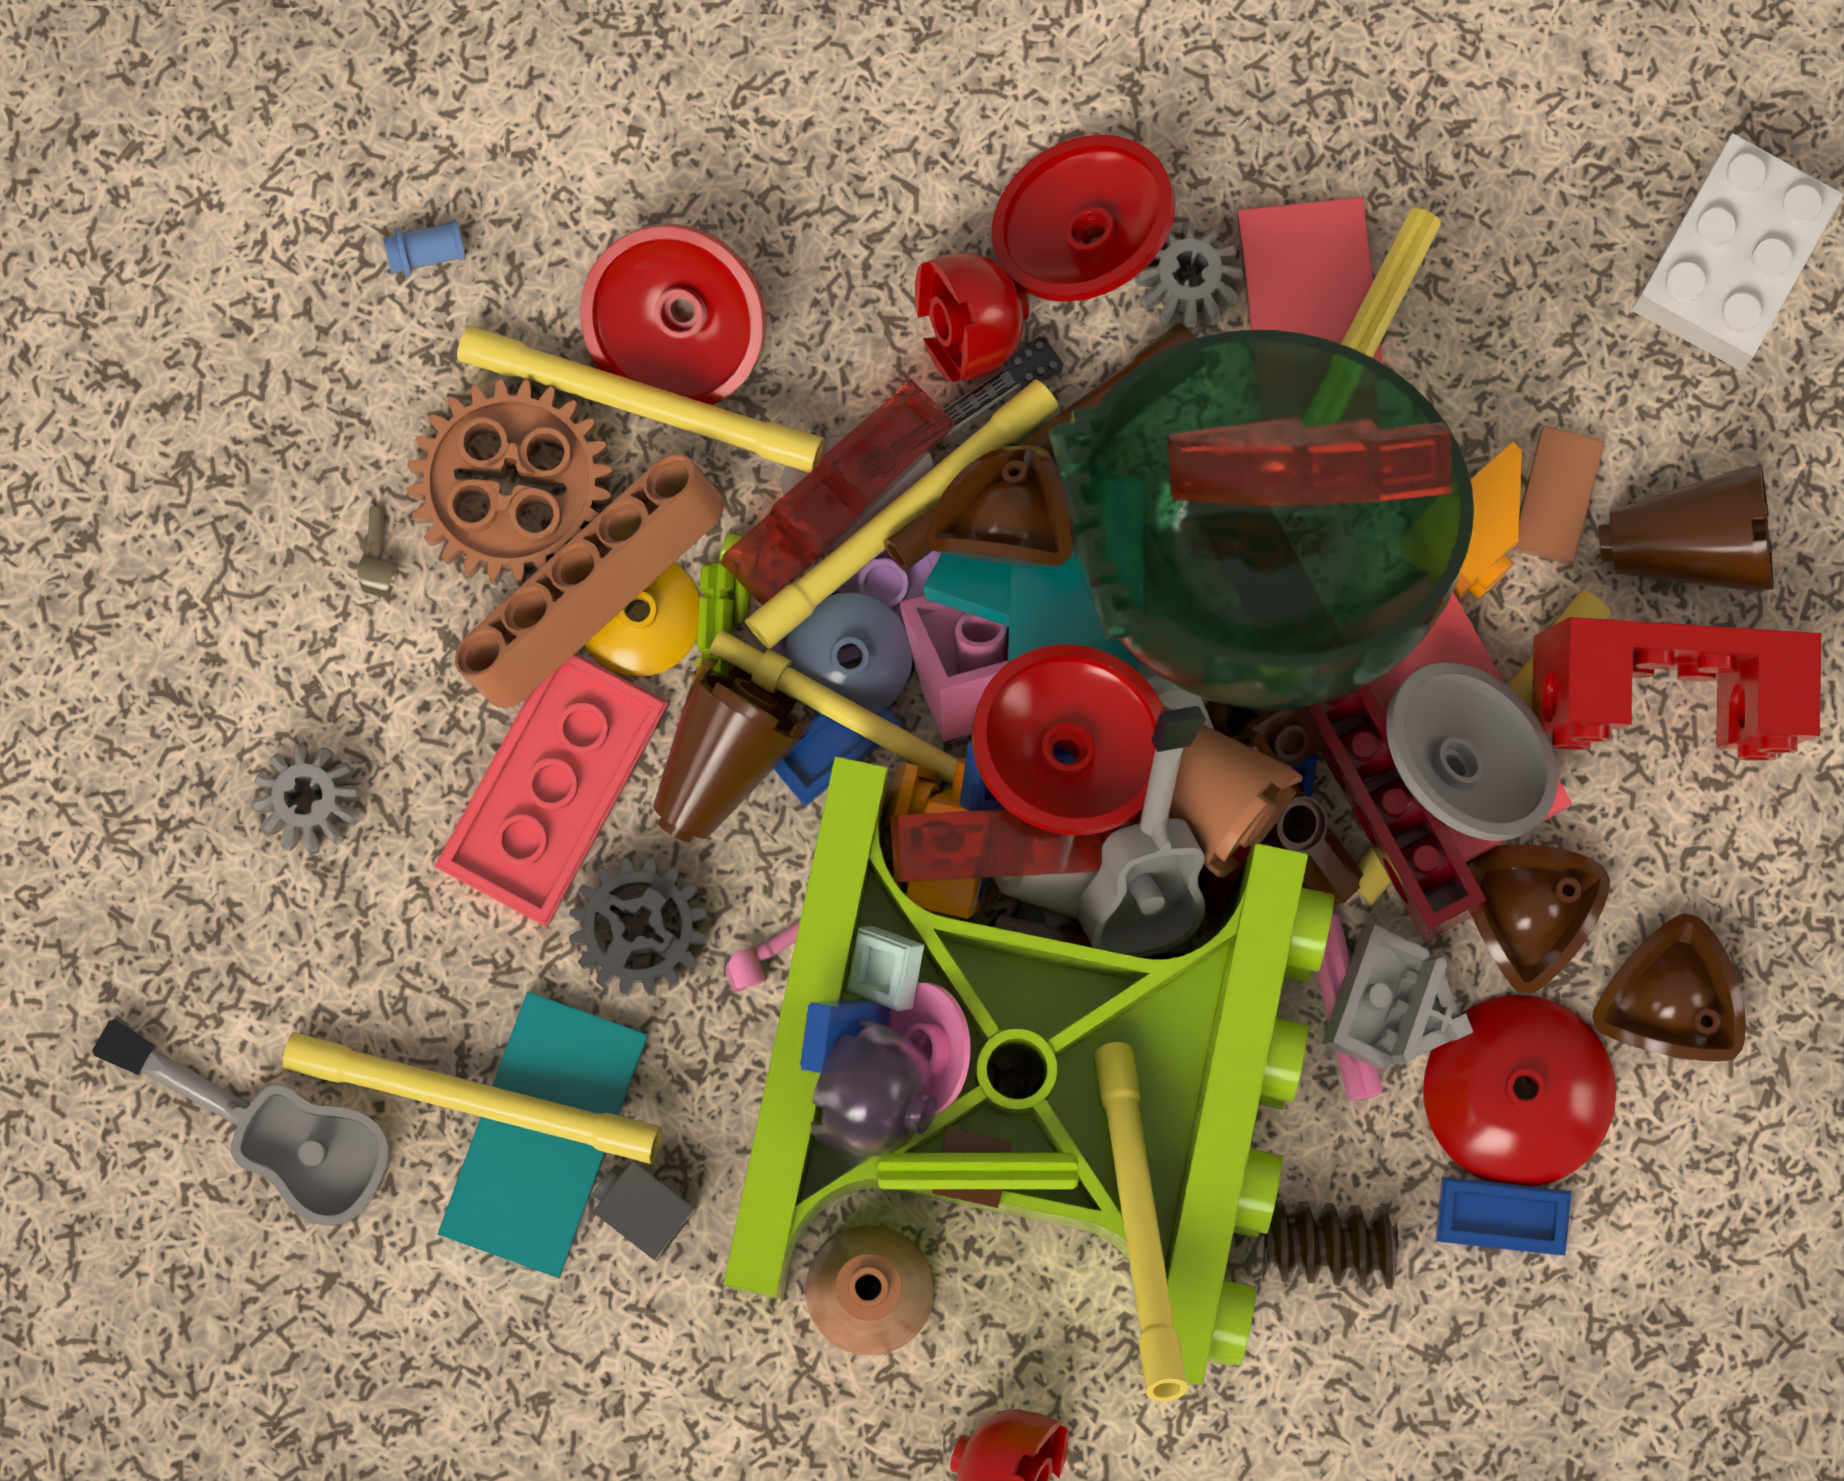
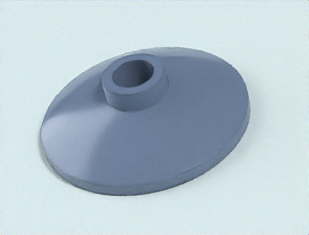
M838 593L828 596L816 606L812 615L789 633L785 646V657L792 660L791 668L875 714L886 709L898 698L907 684L912 668V651L902 620L889 606L880 600L860 593ZM845 644L856 645L862 653L860 664L853 669L842 667L837 659L839 649Z

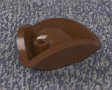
M1009 446L991 451L971 462L949 484L935 508L927 538L930 549L969 559L1031 567L1063 565L1072 554L1071 529L1064 489L1057 467L1050 454L1040 446Z
M1528 844L1496 846L1466 862L1487 900L1481 913L1472 918L1494 961L1511 986L1518 992L1533 993L1550 982L1572 960L1585 943L1605 906L1610 888V878L1605 867L1600 863L1570 850Z
M1685 913L1663 924L1631 954L1604 990L1592 1015L1595 1027L1600 1033L1640 1049L1677 1058L1698 1061H1730L1735 1059L1743 1050L1745 1043L1746 1020L1744 1002L1738 978L1730 958L1711 928L1698 916Z

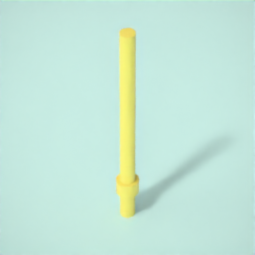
M720 630L715 637L709 652L752 675L751 682L772 694L779 690L914 765L938 771V778L953 785L957 758L791 668L792 660L771 649H767L764 653L723 630ZM1010 812L1011 818L1027 827H1033Z

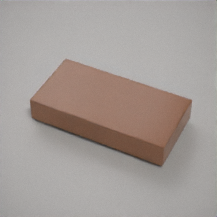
M1543 425L1520 510L1519 541L1512 550L1569 565L1575 562L1605 441Z

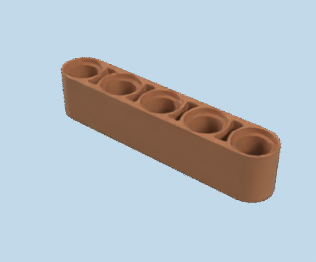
M672 454L657 461L463 639L455 653V666L458 672L495 707L509 708L519 704L716 524L724 509V499L721 493L689 457L683 454Z

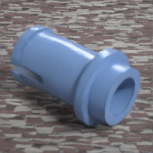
M457 220L401 233L400 227L394 228L395 235L383 237L391 274L404 271L405 277L411 276L410 270L456 259H466Z

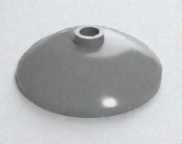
M1450 662L1424 666L1411 674L1396 689L1389 703L1386 719L1389 748L1394 764L1404 784L1415 799L1430 814L1461 833L1490 841L1511 840L1520 837L1533 829L1546 817L1554 803L1557 792L1558 775L1555 755L1546 732H1543L1541 723L1528 705L1512 689L1482 670L1465 664Z

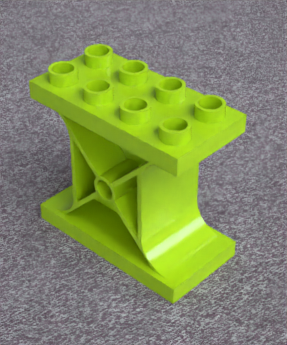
M835 757L723 1285L732 1290L784 1300L790 1266L796 1247L802 1235L817 1215L827 1206L848 1194L867 1189H882L877 1183V1159L880 1154L941 1153L947 1127L1013 1142L1011 1153H1073L1078 1158L1079 1175L1077 1187L1074 1189H1002L998 1208L933 1194V1189L886 1190L1091 1232L1110 1242L1129 1262L1107 1114L1101 1103L1094 1058L1096 1050L1102 1045L1111 1042H1123L1129 1044L1134 1050L1141 1094L1139 1109L1174 1328L1180 1337L1187 1385H1203L1207 1362L1227 1366H1241L1250 1334L1257 1287L1224 1280L1233 1233L1258 1238L1259 1233H1268L1275 1207L1283 1155L1250 1148L1258 1105L1283 1110L1286 1101L1293 1103L1303 1066L1309 1029L1308 1024L1276 1018L1283 979L1308 983L1311 972H1319L1326 948L1334 906V894L1302 888L1308 854L1255 843L1244 861L1238 883L1235 887L1228 919L1219 934L1201 948L1177 958L1160 960L1139 958L946 918L919 907L896 885L886 867L881 852V833L889 800L887 767ZM875 926L924 944L917 983H932L943 987L956 999L965 1015L971 1048L968 1073L957 1098L947 1109L931 1117H911L898 1111L884 1095L875 1069L833 1073H817L801 1069L800 1061L810 1002L864 999L846 992L859 927ZM1003 1056H1022L1031 1061L1037 1068L1041 1077V1088L1032 1096L1024 1099L1004 1097L992 1087L987 1076V1069L995 1060ZM1141 1360L1138 1375H1143Z

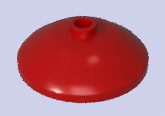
M1089 135L1061 142L1040 153L1022 167L1011 179L1000 196L991 227V238L996 258L1001 267L1010 275L1014 284L1035 297L1051 301L1071 302L1104 295L1136 277L1151 263L1163 247L1174 220V188L1164 166L1155 154L1131 139L1114 135ZM1101 237L1097 241L1090 243L1094 238Z
M656 224L634 230L618 239L599 256L592 266L583 287L580 305L582 333L591 358L600 370L706 404L715 405L736 391L746 381L758 363L766 334L765 306L759 286L742 258L723 241L703 230L680 224ZM678 299H686L693 305V317L687 318L679 313L677 307Z
M1059 644L1040 647L1019 655L1008 662L986 686L978 702L972 725V747L975 762L983 781L993 796L1008 811L1024 822L1049 832L1064 835L1101 833L1126 823L1143 810L1155 754V747L1151 739L1158 716L1165 710L1156 692L1146 679L1118 657L1105 651L1082 645ZM1056 749H1066L1073 755L1075 761L1069 764L1061 763L1055 758L1053 751Z
M1500 996L1488 999L1465 1010L1462 1014L1466 1013L1473 1033L1432 1049L1424 1072V1108L1428 1123L1440 1146L1465 1171L1487 1182L1535 1187L1562 1179L1577 1170L1601 1145L1609 1130L1615 1110L1616 1083L1609 1055L1600 1038L1576 1013L1561 1004L1537 996ZM1525 1076L1534 1082L1536 1092L1531 1100L1524 1101L1515 1095L1513 1084L1518 1077Z

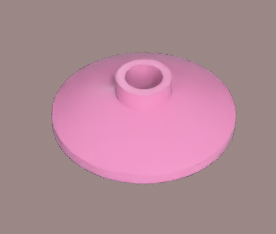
M917 983L913 1009L902 1011L891 1009L883 1068H875L880 1087L888 1101L905 1115L911 1117H931L941 1113L953 1103L964 1085L970 1062V1035L965 1015L956 999L939 985Z

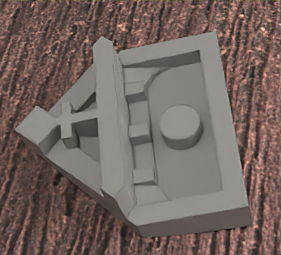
M1371 924L1362 927L1322 1044L1356 1060L1382 1069L1394 1064L1408 1063L1416 1059V1056L1449 1041L1458 1040L1473 1033L1466 1013L1460 1014L1444 975L1445 969L1448 967L1444 956L1431 958L1428 949L1383 927Z

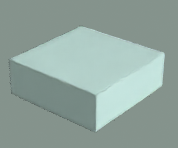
M875 926L859 927L846 992L897 1011L913 1009L924 944Z

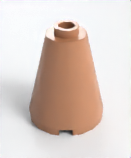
M1163 705L1165 711L1172 710ZM1203 725L1191 746L1183 747L1168 819H1182L1188 823L1204 853L1205 866L1216 876L1224 878L1241 864L1231 855L1241 845L1253 848L1255 843L1260 844L1293 800L1296 791L1290 786L1301 782L1303 776L1291 766Z
M859 1226L837 1234L818 1251L807 1274L805 1287L806 1303L815 1326L832 1344L854 1354L881 1355L901 1348L921 1331L928 1320L933 1306L934 1279L924 1254L909 1238L886 1227ZM874 1275L880 1280L882 1289L876 1299L866 1301L857 1295L856 1282L862 1276Z

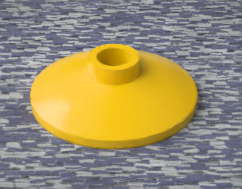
M674 562L631 601H645L650 606L648 617L640 622L632 621L626 616V606L584 644L586 650L602 666L626 676H652L674 667L690 652L697 640L700 595L696 585L687 572Z

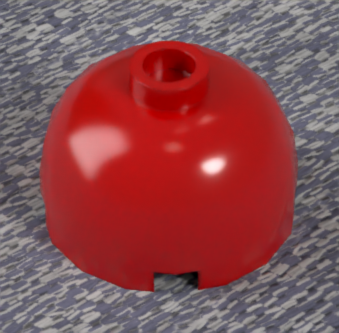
M946 254L921 263L917 269L915 279L916 312L918 318L930 317L936 338H923L936 369L949 382L980 378L999 369L1016 352L1023 333V320L1029 317V302L1026 292L1014 284L1010 275L993 259L977 254Z
M1020 1409L998 1411L981 1422L971 1436L964 1434L960 1437L951 1457L950 1469L958 1474L957 1481H1050L1051 1473L1060 1479L1068 1453V1429L1061 1426L1063 1422L1036 1412Z

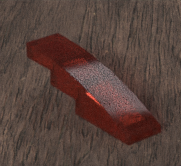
M912 379L909 380L823 455L819 465L780 498L763 520L723 554L720 563L761 605L765 604L786 585L791 584L866 515L954 428L956 423Z
M1298 416L1168 434L1170 495L1173 500L1239 505H1321L1378 502L1451 494V432L1444 422L1378 431L1371 419L1305 428Z
M1007 809L891 815L894 882L1098 872L1102 864V847L1106 839L1119 829L1140 823L1142 811L1116 828L1090 835H1064L1049 832L1024 822Z

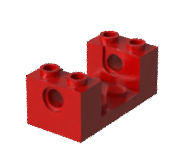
M1569 617L1534 635L1532 712L1541 723L1543 732H1546L1548 738H1552V748L1586 750L1591 748V742L1609 741L1610 730L1622 729L1632 725V678L1654 676V669L1677 670L1678 680L1705 682L1716 680L1717 673L1716 748L1737 749V759L1776 760V753H1795L1798 751L1799 743L1820 736L1822 633Z

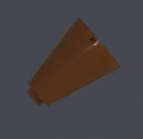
M1748 465L1610 511V524L1599 525V545L1602 563L1614 562L1615 572L1620 575L1753 592L1773 590L1771 540H1769L1767 518L1769 513L1763 467H1749Z
M714 658L702 659L694 672L653 804L654 810L661 817L658 825L671 836L684 842H691L693 837L707 839L806 737L812 726V719L807 713L800 721L790 713L796 702L788 695L779 690L772 694L751 682L752 675L736 666H733L729 676L714 671L713 669L719 661Z

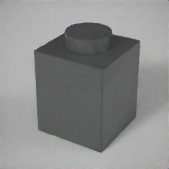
M634 1161L630 1163L625 1171L616 1164L592 1194L601 1201L593 1213L655 1261L660 1259L697 1211Z

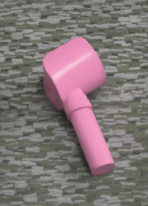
M798 921L766 943L741 950L732 956L726 965V973L734 992L748 989L747 986L753 987L767 981L761 962L772 958L796 942L799 928Z

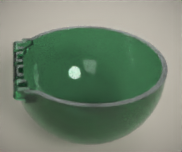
M1280 330L1229 331L1195 338L1177 344L1144 361L1119 380L1103 397L1097 407L1072 411L1071 422L1058 424L1049 431V438L1059 474L1065 477L1062 485L1070 511V534L1077 568L1085 590L1096 608L1103 636L1106 639H1117L1129 654L1155 675L1181 690L1205 700L1236 708L1270 711L1304 708L1335 700L1360 690L1404 660L1430 632L1444 612L1464 567L1473 531V491L1467 464L1450 428L1434 406L1398 373L1366 354L1328 339Z

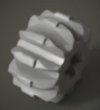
M1188 221L1182 225L1181 240H1177L1173 233L1169 232L1163 247L1148 265L1150 267H1146L1135 277V283L1143 287H1152L1141 299V304L1145 309L1153 308L1161 302L1165 303L1159 319L1161 324L1169 325L1176 311L1184 312L1183 325L1190 331H1193L1196 326L1197 311L1200 310L1205 320L1214 325L1220 321L1221 317L1217 304L1225 307H1234L1238 295L1229 285H1235L1242 281L1243 270L1236 266L1226 265L1236 255L1237 249L1233 244L1223 245L1216 250L1213 248L1218 236V230L1215 227H1209L1202 240L1195 239L1194 225ZM1189 264V271H1192L1194 265L1202 270L1197 287H1189V280H1186L1184 286L1176 281L1179 265Z
M304 744L295 746V765L289 766L288 762L280 754L276 753L270 760L272 765L280 772L278 777L274 779L260 773L256 776L255 783L264 790L270 791L271 795L252 800V809L259 813L274 812L264 820L260 829L267 836L277 834L284 829L280 845L287 851H292L297 846L301 833H303L307 851L310 854H317L321 846L319 832L324 831L326 836L335 845H339L344 841L342 833L333 826L337 818L351 825L358 823L359 815L351 809L343 807L342 802H354L361 799L363 796L362 790L358 786L353 785L340 786L351 777L354 770L347 762L338 764L330 770L334 753L326 747H323L317 753L312 764L308 748ZM310 784V787L318 794L322 792V799L312 802V812L304 814V811L296 804L291 805L292 798L302 795V785Z

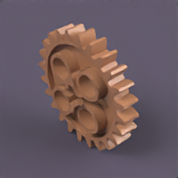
M497 379L494 397L486 399L482 390L475 384L471 386L473 404L465 407L452 396L448 399L450 409L454 415L449 421L434 414L429 416V420L438 434L435 439L425 436L416 437L415 442L417 446L427 454V458L408 461L407 467L410 472L423 477V482L406 487L410 498L426 501V504L420 506L412 513L416 524L435 523L424 536L427 544L433 546L445 540L448 541L441 556L447 565L464 555L466 557L464 573L467 577L472 578L481 566L485 565L488 566V576L491 584L497 585L504 569H511L518 586H521L525 583L527 568L535 566L538 571L599 515L598 512L593 510L594 505H608L613 502L612 494L605 489L597 487V483L613 478L614 473L611 466L594 464V461L600 459L609 451L605 441L586 442L596 430V425L592 418L577 424L573 423L579 410L577 402L571 400L558 410L555 408L557 397L555 388L550 386L537 400L533 398L529 380H523L516 396L509 395L503 379ZM482 433H492L501 439L499 452L488 460H476L468 455L470 442L475 436ZM543 443H554L564 449L561 463L551 470H540L530 464L532 452ZM516 468L521 480L526 483L544 486L563 485L566 487V492L563 495H553L529 486L516 485L513 487L511 495H504L499 483L485 479L458 480L455 478V473L457 470L463 469L482 476L502 479L507 477L509 469ZM472 494L486 496L490 500V509L482 520L466 522L457 516L459 504L465 497ZM534 504H543L553 510L551 524L540 532H529L520 526L522 512Z

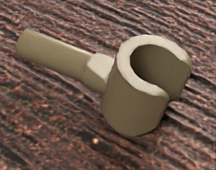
M371 506L369 508L367 546L365 547V554L359 562L357 574L361 589L364 592L389 598L393 589L390 583L394 584L398 564L381 559L385 508Z

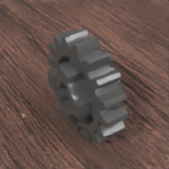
M625 857L621 859V874L613 877L603 866L597 869L599 879L602 882V885L597 890L590 886L581 885L579 891L588 901L586 909H570L569 916L575 921L583 923V930L571 934L569 940L572 945H587L589 951L582 955L578 963L583 969L591 968L596 964L601 967L596 979L597 984L601 987H605L616 977L620 979L619 986L622 996L629 997L635 983H642L649 997L656 996V980L664 977L669 984L677 987L680 985V981L675 969L680 964L691 969H696L698 966L696 959L689 953L691 945H707L708 938L706 935L695 931L694 924L708 919L706 909H690L689 903L695 899L699 891L695 885L684 887L681 890L676 887L681 875L678 868L674 866L662 877L657 875L658 868L655 858L648 857L643 871H635L629 858ZM629 886H651L647 888L642 897L622 901L613 895L615 892ZM672 900L677 905L681 916L682 929L680 939H677L668 932L665 926L663 915ZM617 910L625 916L631 915L635 918L642 916L645 911L651 913L648 923L656 936L664 942L659 943L651 937L647 939L640 935L633 942L627 941L626 938L629 931L623 924L620 916L615 914L614 911ZM598 915L610 922L613 940L607 947L608 950L605 954L602 952L596 936ZM656 953L665 959L658 965L646 969L627 968L634 957L639 955Z

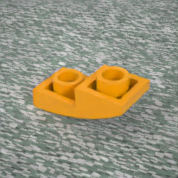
M898 762L883 825L920 834L926 804L930 798L940 794V787L938 784H935L938 771L914 764Z

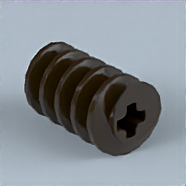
M1276 1199L1268 1233H1264L1263 1279L1270 1263H1277L1282 1282H1289L1296 1265L1299 1264L1303 1265L1308 1284H1315L1322 1266L1329 1267L1333 1284L1341 1286L1348 1268L1355 1269L1359 1286L1367 1288L1374 1270H1380L1385 1288L1392 1290L1397 1267V1222L1392 1226L1386 1207H1376L1369 1224H1366L1360 1205H1350L1343 1222H1340L1337 1209L1333 1203H1325L1317 1221H1314L1311 1207L1306 1201L1298 1202L1291 1219H1288L1283 1201Z

